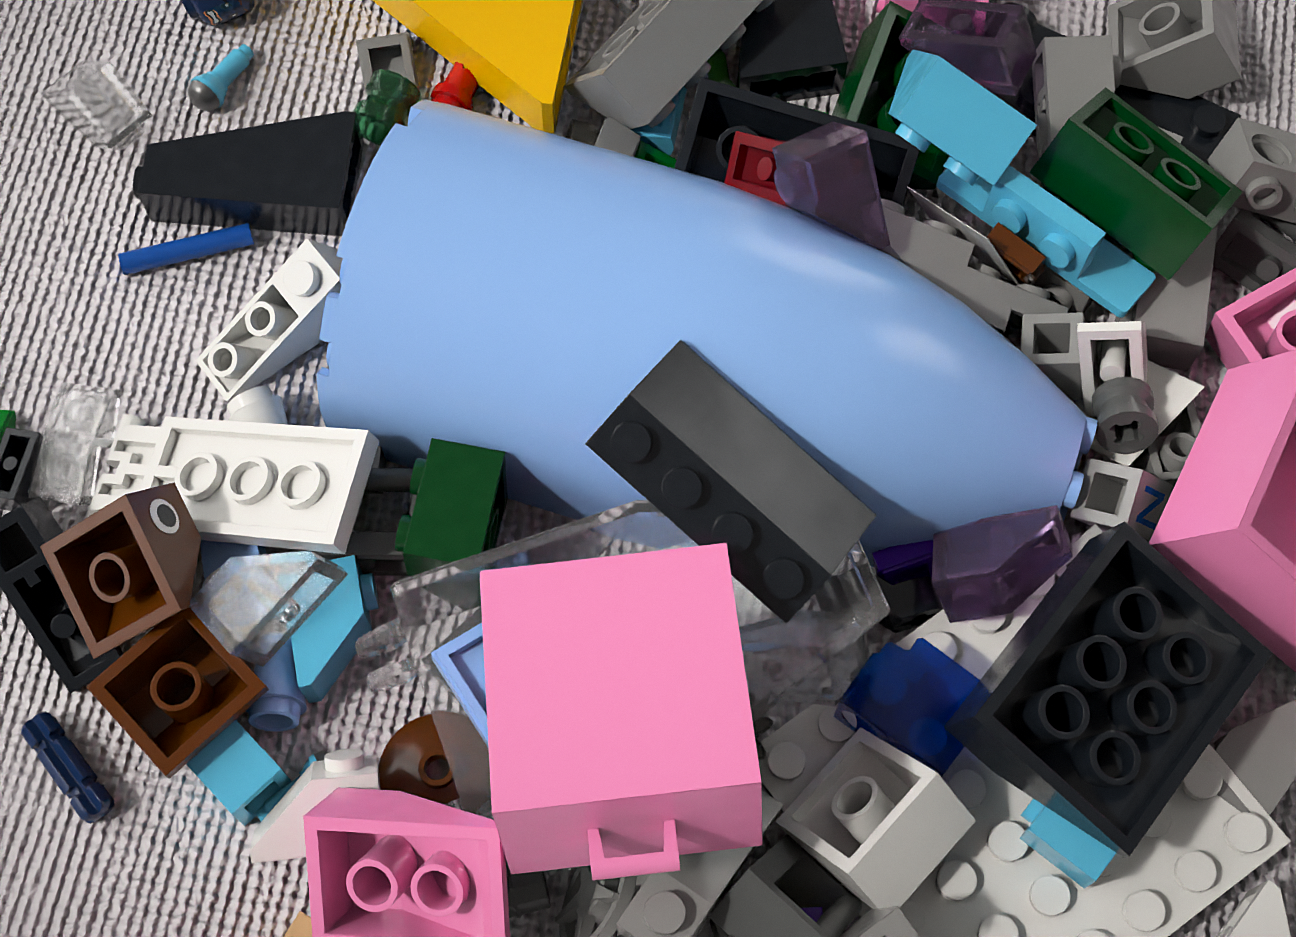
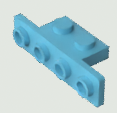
M1008 165L994 186L980 177L971 186L948 169L938 178L936 186L939 190L994 228L998 222L1045 256V265L1119 318L1125 317L1152 286L1156 278L1153 272L1104 239L1106 232L1011 165Z

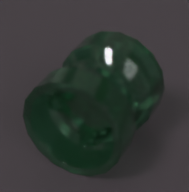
M383 69L374 71L365 87L366 99L358 101L353 110L357 114L363 138L381 146L395 123L405 126L404 120L406 117H409L411 106L422 99L416 85L399 73Z

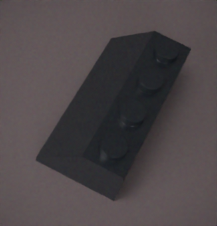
M700 77L674 169L724 183L735 131H740L862 159L850 209L872 201L874 198L890 200L904 207L909 190L908 187H910L920 150L892 132ZM792 208L855 238L845 223L846 217Z
M682 340L644 377L585 443L698 546L727 543L731 575L786 624L829 579L876 517L874 511Z

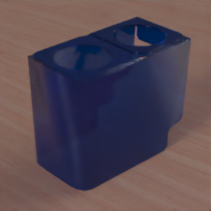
M918 638L910 650H905L889 642L884 645L880 652L872 653L841 697L833 717L855 733L860 727L943 777L965 749V746L952 736L944 726L980 679L924 638ZM842 711L855 714L856 728L847 721Z

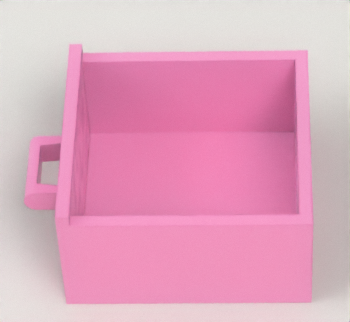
M1296 349L1227 370L1149 541L1150 545L1294 672H1296Z
M727 543L480 571L492 815L511 874L590 865L593 881L681 871L679 855L762 846V782Z

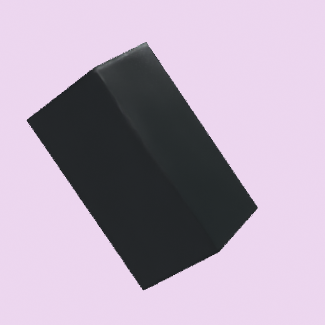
M6 427L0 443V509L12 511L18 506L38 497L56 449L40 432Z

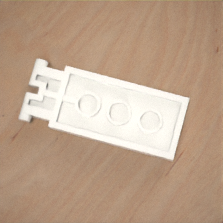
M123 414L106 460L108 465L117 468L116 474H101L85 517L86 519L125 494L175 482L201 536V540L345 554L379 440L369 430L181 417H165L162 427L145 426L146 422L138 416Z

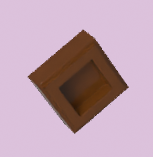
M999 222L987 235L986 238L990 240L1011 273L1025 284L1033 285L1044 272L1046 257Z

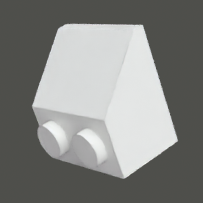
M860 727L775 822L852 894L871 908L881 909L897 906L900 908L976 820L939 773Z

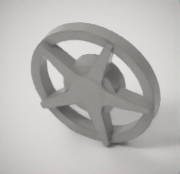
M590 865L578 867L567 889L562 910L555 917V922L559 924L560 937H612L617 930L616 923L632 900L638 876L593 881ZM594 924H600L592 934Z

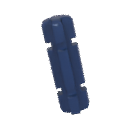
M46 711L38 713L24 723L21 728L22 736L31 749H35L38 753V759L62 793L67 795L69 799L72 798L70 804L79 817L89 824L100 820L114 808V799L104 785H101L99 781L96 782L97 775L72 740L64 736L66 732L57 719Z

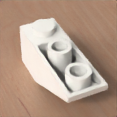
M307 238L195 360L227 402H230L237 395L254 388L322 342V340H319L326 296L333 291L340 293L341 289L340 268L343 258L336 256L337 248Z

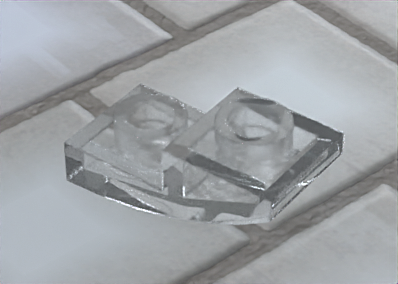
M66 382L62 384L41 433L27 497L37 498L41 496L42 500L90 506L95 491L100 447L111 448L115 438L121 390Z

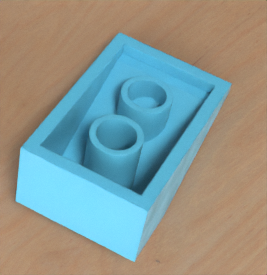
M915 49L911 51L906 59L888 113L901 122L895 132L897 135L923 153L930 144L936 146L949 155L943 166L971 186H973L978 177L994 186L1037 126V124L940 56Z

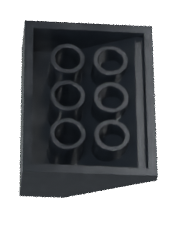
M1124 521L1087 541L944 728L992 772L1122 857H1129L1272 653Z

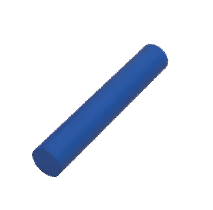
M245 223L119 253L118 258L123 274L129 275L255 245L250 224Z

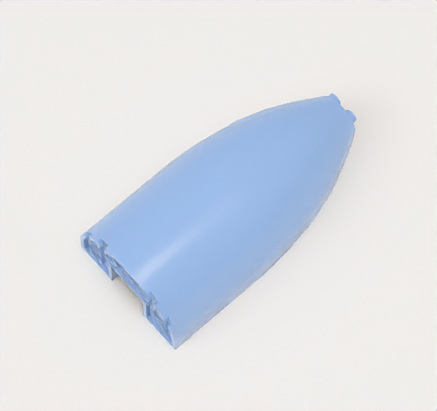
M427 99L411 106L408 126L395 123L377 151L353 203L336 255L343 258L340 268V293L333 291L326 296L319 340L329 342L326 354L329 369L322 367L317 372L318 400L326 427L369 430L379 440L378 446H381L386 461L413 468L417 458H427L431 438L505 452L508 499L614 532L683 548L698 546L585 445L628 394L682 340L876 513L874 520L839 566L874 567L873 552L891 546L934 540L938 549L939 562L963 560L1027 549L1038 540L1042 543L1050 528L1060 530L1068 508L1073 509L1076 504L1084 478V473L1077 472L1082 453L1087 455L1090 450L1098 420L1086 417L1023 352L962 301L895 257L792 208L713 179Z

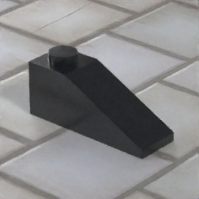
M41 496L0 517V588L71 694L98 677L121 657L123 652L119 646L109 653L93 659L40 548L41 545L63 533V530Z

